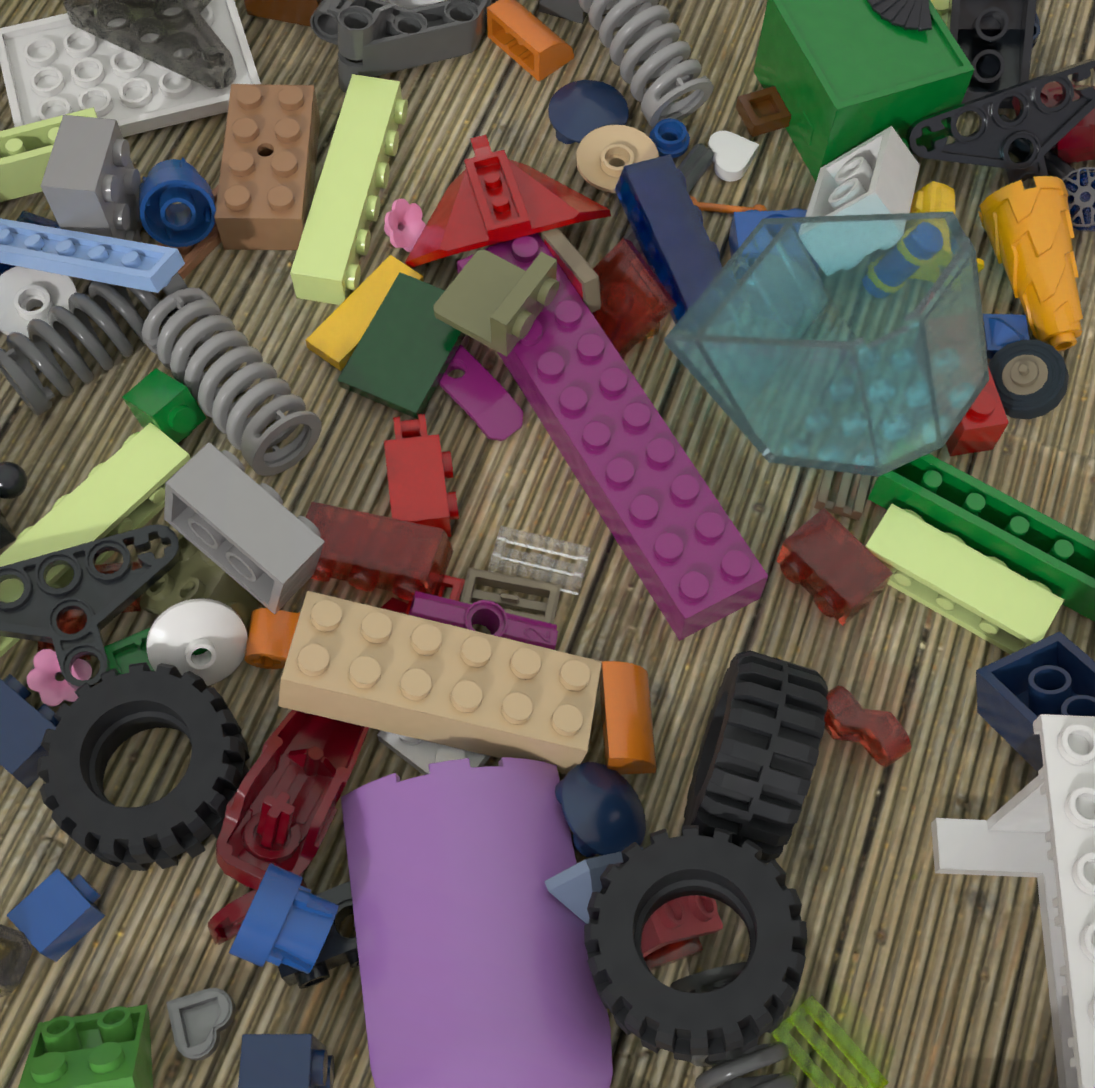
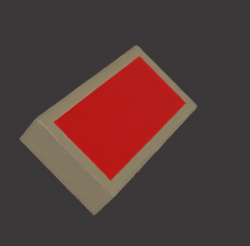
M559 228L541 232L543 242L557 260L591 313L600 310L599 276Z

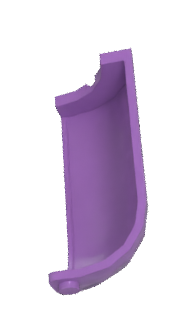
M502 757L498 762L499 766L471 767L469 758L428 764L430 774L400 781V777L393 773L367 783L341 797L370 1067L375 1088H610L613 1076L611 1027L607 1009H605L598 995L587 962L588 954L584 944V926L587 924L548 892L544 882L577 864L570 828L565 819L562 805L558 802L555 795L556 785L560 782L557 765L531 759Z

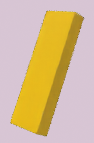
M389 255L305 340L307 348L341 371L349 361L399 272L423 282L424 277L392 255Z

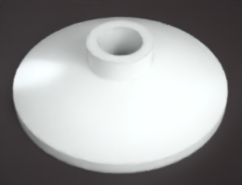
M19 266L5 271L0 275V331L6 335L12 332H19L29 338L27 331L29 321L41 319L49 324L48 311L55 305L69 310L68 299L72 294L77 293L73 281L66 275ZM34 307H41L38 310L30 311Z
M190 599L169 607L158 616L149 630L146 650L154 671H156L157 665L160 663L174 665L182 676L185 672L191 671L203 678L205 684L209 686L228 677L240 665L245 656L248 637L241 617L228 605L213 599ZM199 648H206V649H208V651H206V652L203 653V654H200V655H192V653H193L196 649H199Z

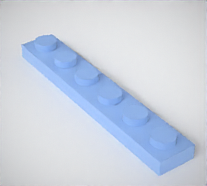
M0 218V263L155 293L166 287L170 283L171 278L185 264L177 248Z

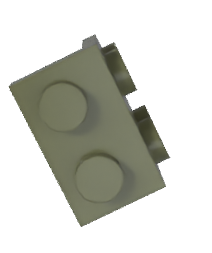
M478 250L436 301L433 307L434 315L442 322L507 357L518 341L528 334L534 320L544 307L548 306L555 298L559 289V281L556 280L557 260L540 252L525 271L487 250Z
M181 534L178 537L181 551L179 561L144 593L140 600V606L149 613L161 615L169 607L185 600L198 598L213 599L235 610L246 628L251 620L252 611L257 609L261 602Z

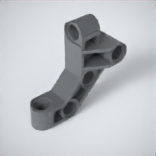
M322 0L312 14L310 24L314 33L320 39L338 45V84L341 90L346 93L352 74L379 78L383 74L472 53L487 30V7L498 0H448L410 10L381 0Z

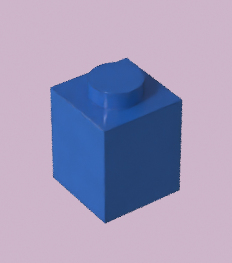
M58 868L6 915L40 954L54 962H57L105 917L102 911L94 904L101 897L97 890L80 873L74 879H71Z

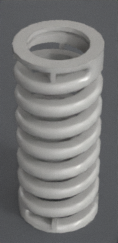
M578 0L582 10L588 13L589 22L592 27L599 31L601 43L604 47L609 48L611 60L615 65L620 66V75L626 83L630 84L632 96L635 100L641 102V111L652 128L663 119L683 120L708 100L714 86L706 75L698 78L702 71V66L698 60L688 59L691 54V47L686 41H678L681 30L677 24L667 23L670 18V12L666 6L657 5L659 0ZM628 48H629V50L627 51V53H624V52H623L624 49H628ZM636 66H640L637 71L634 70ZM652 83L649 88H644L646 84ZM695 90L693 93H691L684 99L676 103H673V101L681 95Z
M199 288L178 290L165 297L151 310L143 324V342L153 353L158 355V359L165 368L171 370L174 378L187 386L194 399L199 402V407L207 416L213 418V423L222 433L227 434L229 442L235 449L242 452L243 458L258 475L273 476L293 467L309 453L321 433L322 422L319 417L313 412L305 411L306 405L300 396L291 394L289 384L285 380L277 378V372L274 367L269 363L263 362V357L259 350L249 346L247 337L242 332L235 330V325L229 317L221 315V309L205 291ZM175 308H178L179 310H177V311L167 320V322H166L165 325L162 327L161 332H160V334H159V327H160V325H161L163 319H164L172 310H174ZM198 317L195 324L187 329L183 335L177 337L181 329L188 322ZM233 346V349L226 353L229 347ZM247 362L246 366L235 372L242 363ZM209 365H211V367L208 369V371L203 372L204 368H206V367H208ZM231 376L223 386L217 387L220 382ZM261 378L258 384L250 388L238 401L232 403L237 395L244 392L256 379ZM275 394L268 404L263 406L254 416L247 418L249 413L264 402L268 396ZM276 419L277 421H276L275 423H273L270 427H268V428L265 430V432L262 434V432H263V430L266 428V426L269 425L270 423H272V422ZM299 424H303L302 432L290 444L282 449L276 445L286 439ZM272 447L273 452L265 453L266 449Z

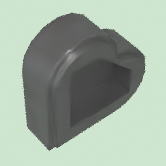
M218 988L204 989L166 1002L175 1045L184 1057L195 1061L204 1060L217 1050L220 1042V1032L228 1028L236 1014L235 1003L232 997L224 990Z

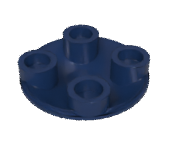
M595 80L575 81L561 87L551 98L548 108L549 120L556 130V138L564 144L580 143L588 133L602 126L626 125L629 115L628 104L624 96L611 85Z
M585 762L572 768L565 778L558 782L555 788V795L558 802L562 805L565 819L574 833V846L582 855L593 857L597 854L603 856L621 852L633 842L641 846L646 831L644 809L633 787L617 771L608 769L606 765L600 763Z

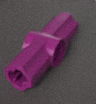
M415 591L408 614L473 631L475 630L472 625L481 624L494 636L555 650L558 636L556 624L506 613L499 604L490 600H480L473 604H468Z

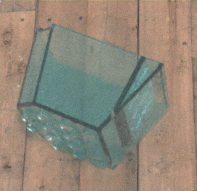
M953 211L764 218L664 339L668 348L769 463L879 477L942 448L989 381L976 251L969 237L962 230Z

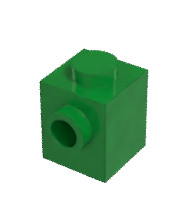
M157 368L122 397L143 428L151 422L177 444L187 438L197 426L207 419L187 386Z

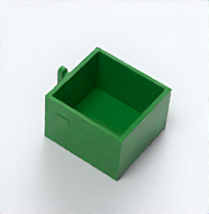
M767 0L754 73L763 89L776 87L789 110L791 119L786 130L815 182L820 168L890 126L894 128L907 148L910 149V145L906 140V133L913 122L962 103L975 69L930 0L929 8L932 30L919 32L918 30H905L903 27L894 26L890 22L881 19L880 15L872 10L867 0ZM947 118L941 120L945 129L931 132L926 126L921 129L922 136L916 139V144H922L926 149H929L933 138L944 135L948 139Z

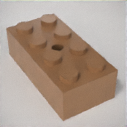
M231 84L215 221L224 250L297 251L314 195L320 115L314 85Z

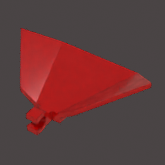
M486 134L470 138L475 154L474 157L464 160L466 169L448 186L406 259L405 264L413 268L454 254L566 225L611 217L610 209L529 165L508 159L505 150L492 152Z

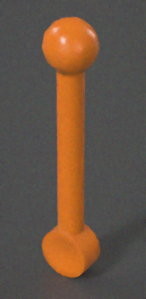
M693 196L683 197L680 205L681 211L685 214H692L696 210L729 214L748 210L767 211L766 207L761 204H757L752 208L697 202Z

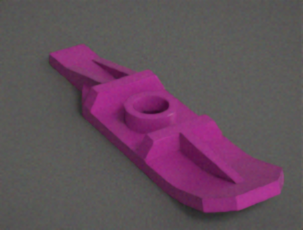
M460 344L439 385L472 418L488 439L504 441L522 427L523 411L504 387ZM452 370L464 372V375L460 378L448 376Z

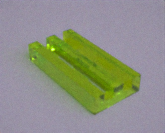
M813 995L771 1033L778 1042H784L788 1045L790 1057L817 1088H836V1086L791 1036L789 1031L794 1027L848 1088H884L889 1083ZM809 1014L869 1082L865 1087L804 1018L806 1015Z

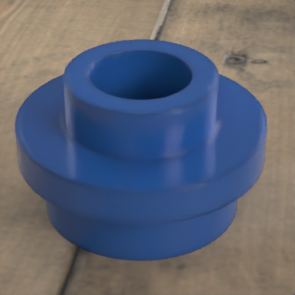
M668 118L659 121L649 135L657 147L659 156L664 158L679 157L689 147V133L685 125L676 119Z

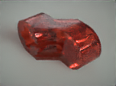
M837 685L828 691L826 696L828 706L824 718V728L833 740L860 742L869 755L884 767H888L911 751V741L906 731L891 712L863 709L854 696L843 686Z

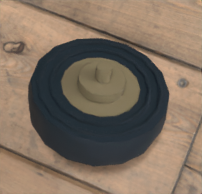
M1023 339L1007 344L996 352L988 363L1005 414L1012 418L1033 419L1046 415L1059 405L1067 392L1069 374L1064 358L1053 346L1040 340Z

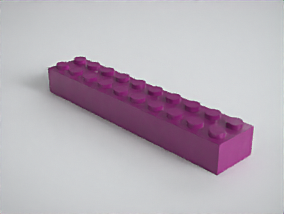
M538 233L497 243L484 249L525 271L540 252L554 258ZM473 255L457 261L458 274ZM557 262L556 280L559 281V289L555 298L548 306L544 307L534 320L528 334L518 341L507 357L499 352L497 353L680 641L760 599L768 579V574Z

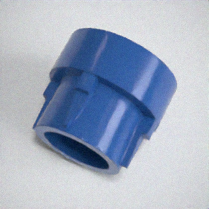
M183 157L181 160H165L156 164L149 171L147 177L143 176L142 182L139 185L140 219L144 229L153 239L167 246L187 247L202 241L209 235L215 224L216 208L213 192L207 181L192 165L187 163Z
M270 863L230 948L229 954L260 967H263L266 961L280 966L282 963L309 974L325 943L339 905L310 893V889L300 885L303 877Z

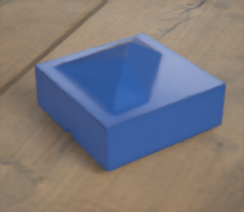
M982 314L978 322L981 346L986 359H992L994 354L1007 344L1023 339L1029 340L1026 315Z

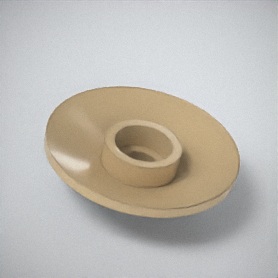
M607 125L591 131L581 140L576 153L577 168L584 180L593 187L610 193H628L644 187L656 174L659 163L658 150L651 138L642 131L626 125Z

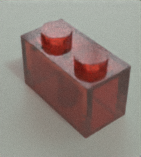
M825 508L821 509L784 540L776 560L780 564V569L785 577L792 583L800 584L813 596L818 609L826 616L834 617L842 626L882 593L893 574Z

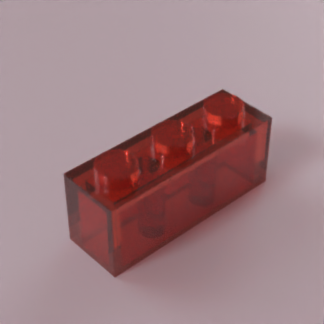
M311 502L306 518L315 524L321 533L320 538L325 541L316 570L311 578L323 582H328L331 578L347 581L351 586L363 591H374L375 588L392 591L399 598L412 601L415 591L438 596L454 552L445 529Z

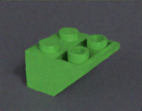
M147 1004L128 1008L118 1006L104 1012L75 1017L59 1016L50 1021L38 1023L18 1088H153L150 1017Z

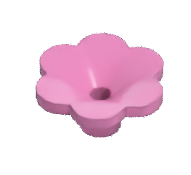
M396 199L392 204V210L386 213L384 219V230L386 235L390 237L391 244L395 248H404L410 253L426 226L422 221L420 206L416 203L409 204L405 199Z
M50 649L39 651L33 660L35 668L27 675L28 687L40 693L41 701L47 706H58L64 700L72 703L79 698L74 692L76 690L65 679L63 681L56 680V676L62 674L56 652ZM77 658L71 668L73 677L82 681L89 680L92 676L90 663Z

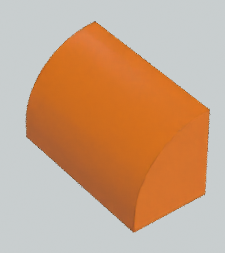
M499 0L487 7L488 38L537 81L540 82L574 59V52L571 46L517 0Z
M602 661L599 687L605 765L608 769L615 770L620 775L656 773L648 672L643 667L632 663Z

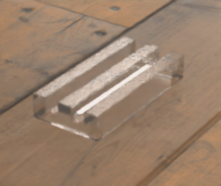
M500 526L488 571L561 585L562 592L580 595L586 566L591 554V547ZM510 543L578 561L577 564L549 558L547 555L506 548L505 545ZM501 559L508 560V561H512V562H516V563H520V564H515V563L503 561V560H501ZM528 566H533V567H537V568H541V569H545V570H549V571H553V572H548V571H544V570H540V569H536V568H532V567H528Z

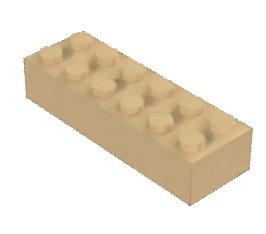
M307 591L281 676L278 706L497 758L512 757L543 761L557 765L558 772L567 774L572 768L581 764L588 751L602 661Z

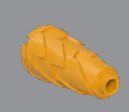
M1037 176L1033 177L1036 185L1034 188L1025 190L1022 180H1019L993 192L979 205L981 212L978 211L998 264L1003 263L1014 296L1020 299L1034 337L1053 346L1057 351H1062L1076 345V338L1082 334L1080 320L1083 319L1076 283V278L1079 275L1071 241L1075 236L1065 183L1058 177Z

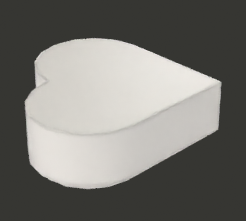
M729 131L713 133L710 136L708 148H711L714 153L712 161L715 162L714 171L716 175L728 182L741 179L756 157L759 144Z

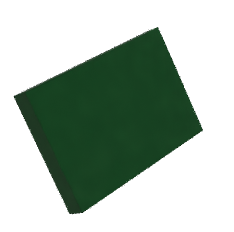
M399 272L338 378L340 387L415 419H419L418 414L423 413L466 335L437 319L434 315V304L445 290Z

